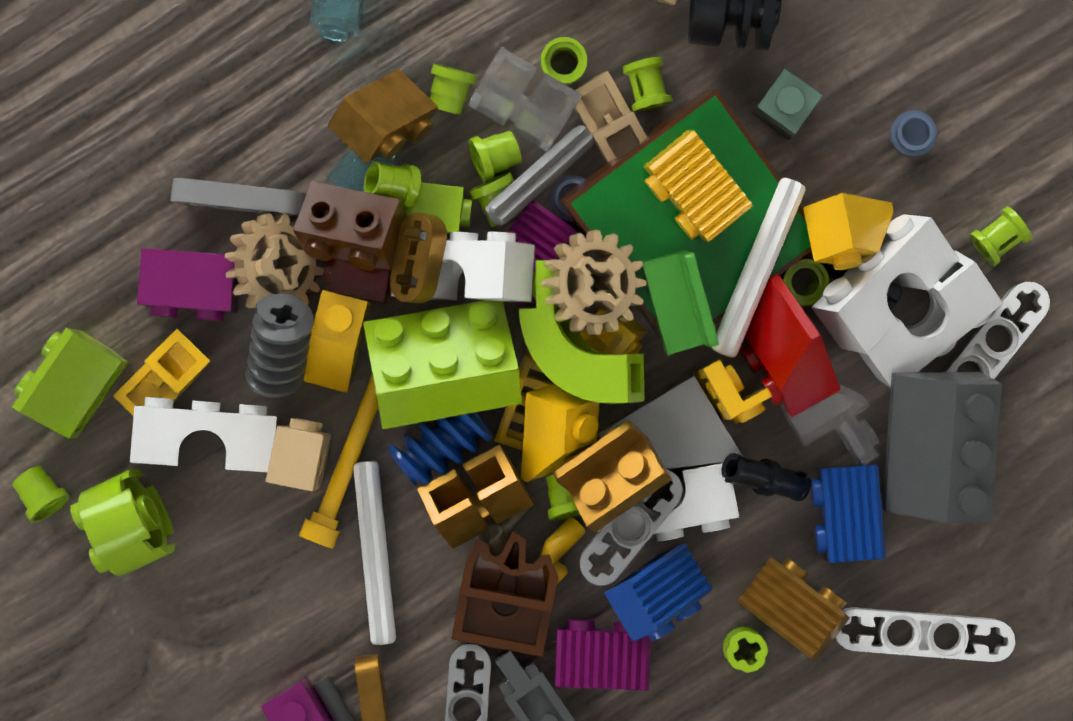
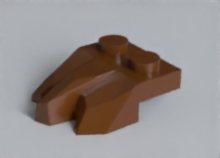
M512 531L502 554L499 556L492 555L489 545L477 539L465 563L451 639L543 657L558 582V576L550 555H541L533 564L525 563L526 539Z

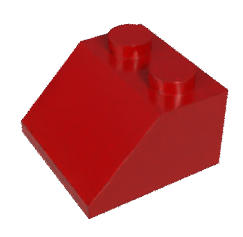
M775 274L768 279L744 337L747 346L740 351L752 373L755 374L761 371L765 376L761 380L763 388L769 389L772 395L769 399L772 404L776 405L782 402L792 418L841 391L820 333L779 274Z

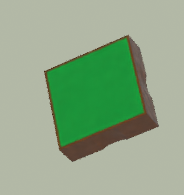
M715 88L703 91L656 126L636 148L608 162L558 201L585 238L587 232L600 230L602 240L606 235H618L617 248L631 244L633 250L628 257L630 262H644L682 250L693 252L713 324H715L725 314L781 178ZM687 130L695 131L706 147L753 204L749 210L710 242L703 241L699 236L691 240L675 221L674 217L680 212L668 198L662 203L645 183L650 174L643 166ZM800 205L770 277L777 273L781 275L812 251L804 210ZM596 252V253L599 254L601 257H604V256H605V255H603V254H601V253ZM641 268L635 271L636 278L644 279ZM646 286L636 288L635 294L644 300L642 305H637L636 307L661 340Z

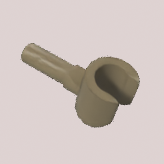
M532 507L498 525L487 524L489 530L478 535L477 539L489 545L492 555L499 556L502 554L507 543L505 536Z

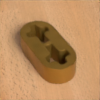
M413 213L402 222L390 276V287L396 299L409 303H425L435 295L447 241L446 226L441 218L435 215ZM421 230L427 232L425 241L420 239ZM411 277L417 279L416 287L410 285Z
M379 654L356 656L355 673L362 721H389Z

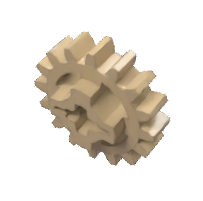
M271 213L257 216V222L251 220L241 224L245 234L232 235L230 238L231 242L237 247V250L225 253V259L234 262L235 269L225 273L226 278L238 279L239 284L235 287L233 293L234 295L247 293L249 296L246 300V307L249 309L256 308V304L262 298L271 294L281 293L294 295L308 305L309 300L305 293H318L320 287L313 279L314 276L325 275V269L316 266V259L304 252L293 231L296 221L290 223L289 214H278L274 218ZM273 260L277 261V268L274 267Z
M600 230L587 232L586 238L581 233L569 236L570 246L563 243L554 247L559 260L545 261L544 266L553 272L552 278L541 280L542 286L552 288L553 294L544 300L545 304H558L560 309L554 317L557 321H565L571 318L570 331H582L585 326L588 335L601 334L602 327L606 332L619 330L618 320L627 322L634 318L628 307L643 304L644 300L635 294L636 288L646 286V280L636 278L635 271L643 266L642 261L630 262L628 257L633 247L630 244L617 248L618 235L616 234L606 235L603 240ZM594 251L605 256L603 259L595 262L590 256L585 257L582 253ZM595 274L598 278L595 283L590 275ZM593 283L598 291L591 290L590 287L593 285ZM594 304L598 309H603L605 312L600 315H593L583 310L585 307H590Z

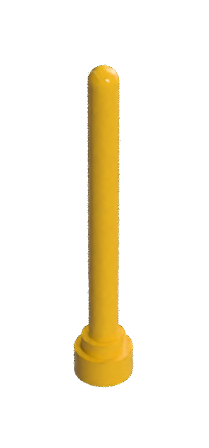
M372 375L318 513L313 511L310 520L305 518L299 533L300 537L331 549L334 548L340 531L336 530L339 523L338 520H335L354 472V464L359 459L378 410Z

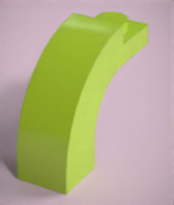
M547 260L535 261L536 271L533 273L532 295L536 299V308L519 309V317L526 346L538 367L561 389L588 401L598 403L645 402L644 354H608L590 346L581 337L579 332L570 331L571 318L565 321H557L554 317L560 309L558 304L546 305L544 301L553 294L552 288L541 285V280L552 278L553 272L544 266Z

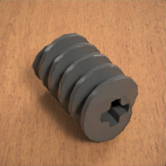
M284 293L271 294L262 298L256 304L257 313L254 315L252 322L253 328L250 336L251 342L248 351L249 356L245 380L247 386L255 393L264 397L278 398L296 392L303 384L314 317L310 307L298 297Z

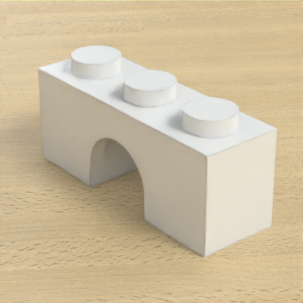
M903 214L889 223L880 251L863 257L860 266L849 269L841 278L828 284L823 291V296L811 308L841 349L868 354L898 323L887 303L888 288L894 278H897L903 287L929 291L960 259L931 217Z
M420 232V239L425 241L427 232ZM450 232V240L446 241L438 286L435 295L430 300H457L458 281L460 275L464 272L465 298L488 301L531 302L535 245L516 242L515 233L487 232V241H478L477 233ZM411 277L410 285L416 287L417 279Z
M958 251L954 252L960 260L928 291L930 307L926 316L912 326H905L900 319L895 317L898 323L868 354L859 353L875 377L890 389L892 373L920 372L922 368L936 357L949 353L956 345V341L972 328L985 324L991 318L992 312L1003 305V302L976 262Z
M145 397L144 406H134L130 463L178 466L179 448L183 439L194 431L208 430L217 434L224 442L226 470L268 472L276 433L277 416L267 415V406L239 404V413L220 412L221 403L192 401V410L173 408L174 399Z
M723 462L680 470L683 485L682 497L676 507L654 532L657 542L684 537L683 528L701 525L703 533L730 528L729 519L739 518L733 484L725 482V478L721 474ZM642 501L636 504V506L641 507L648 513L652 521L659 515L658 511L646 507ZM626 513L618 520V534L626 540H635L644 532V521L636 513ZM610 532L602 539V541L610 543L611 550L626 549L615 542Z

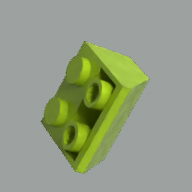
M65 328L62 334L56 331L44 345L41 355L45 359L36 372L28 371L16 386L14 394L18 398L12 405V408L62 436L73 439L80 436L130 362L85 331Z

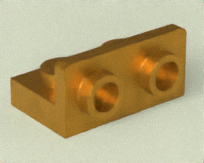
M626 421L609 429L603 435V438L583 452L569 457L565 464L553 473L556 481L568 490L586 526L595 533L672 480L649 437L631 421Z

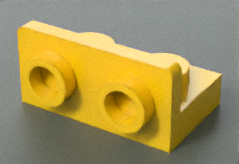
M720 360L693 372L721 421L732 419L735 424L739 422L744 423L764 412L766 409L762 402L772 397L769 389L764 388L741 398L738 392L742 391L744 386L738 374L731 365L724 367Z

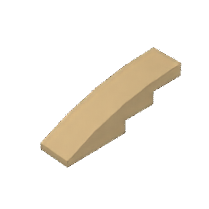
M604 71L567 93L584 126L587 127L593 136L595 145L606 164L629 153L647 138L634 112L630 111L608 71Z

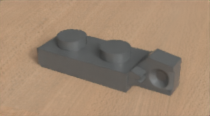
M510 650L495 658L496 664L507 678L499 687L504 694L505 702L519 721H577L544 672L540 671L534 662L524 668L515 653Z

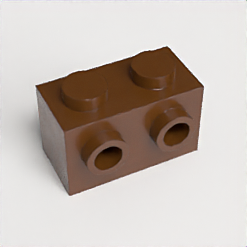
M311 181L293 231L304 252L312 258L321 261H329L331 258L348 261L353 266L362 270L371 271L377 267L391 271L399 230L407 215L400 199Z

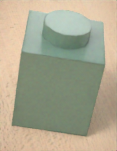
M784 68L752 114L790 140L823 95Z

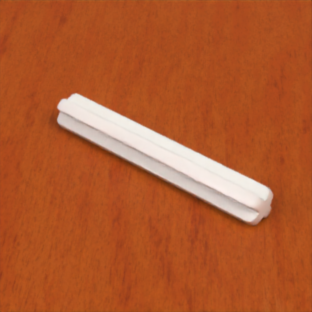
M782 178L779 181L716 334L719 345L712 347L714 351L733 358L738 354L806 191L803 184L789 178Z
M376 461L358 462L354 464L353 471L370 639L374 645H386L395 642L396 630L379 464Z

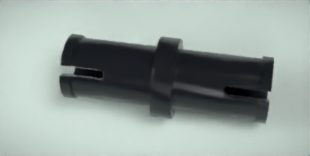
M732 453L725 458L721 468V474L725 478V482L750 487L756 494L766 497L777 494L799 502L807 497L811 488V480L807 477V473L782 468L777 461L767 458L757 461Z

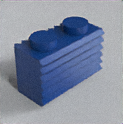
M864 464L817 468L818 478L811 479L810 488L813 507L820 506L822 525L814 526L816 552L824 553L825 561L829 563L885 559L878 465Z
M681 543L658 554L604 592L632 641L648 635L651 642L676 628L672 619L676 617L678 621H682L703 608L699 600L711 592L712 585L707 583V577L703 576L702 569L697 567L698 561L692 559L693 553L688 551L687 544Z

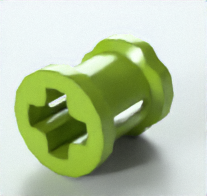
M662 57L647 58L622 67L623 74L628 75L635 99V103L632 105L634 113L658 109L673 103L672 95L666 94L660 67L664 65Z
M1009 206L1001 210V216L982 231H973L969 236L977 251L993 267L1000 263L1002 255L1018 243H1027L1032 239L1027 225Z
M744 626L734 628L727 633L723 640L722 649L724 656L733 668L750 673L757 671L764 665L768 654V647L766 641L754 629ZM745 638L750 644L756 642V646L751 649L753 657L749 660H745L741 655L734 656L733 654L739 650L737 642L740 639Z

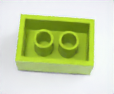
M483 300L363 322L382 429L522 404L519 367L503 301Z

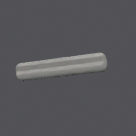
M578 125L486 206L485 212L497 226L507 224L594 145L595 140L587 127Z

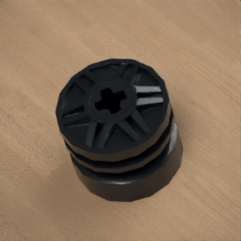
M690 0L688 43L719 46L726 26H735L737 48L746 47L749 28H755L756 50H768L774 29L779 23L782 0Z

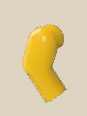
M568 517L546 539L540 556L550 555L558 576L557 584L568 574L567 567L561 564L559 560L585 534L583 526L572 517Z

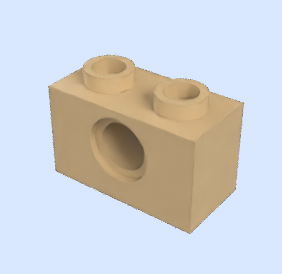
M291 418L290 425L277 426L265 482L312 492L321 489L332 434L322 432L323 423Z

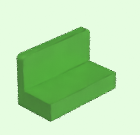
M682 250L642 262L641 270L644 280H646V288L665 354H674L700 345H706L709 348L719 345L694 253Z

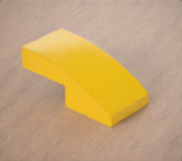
M176 329L144 361L145 364L113 397L133 416L134 406H144L145 397L174 399V403L211 361Z

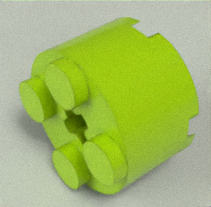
M131 468L81 492L78 502L70 506L73 521L80 530H85L92 546L89 548L91 562L101 574L110 571L114 575L122 577L173 553L175 550V543L167 545L166 536L174 533L168 511L155 487L151 485L144 488L138 479L145 475L137 468Z

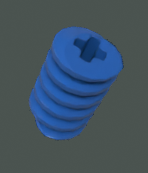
M478 412L434 420V428L420 422L417 424L421 436L420 439L417 440L408 433H405L402 437L406 450L402 451L391 444L387 447L388 451L417 488V481L426 485L434 480L431 472L432 469L442 475L449 472L446 458L459 465L464 462L461 451L462 446L476 453L479 450L475 438L476 435L489 442L494 438L491 429Z

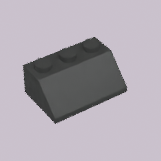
M981 372L892 373L882 504L884 511L943 523L991 522L1002 391L1001 383Z

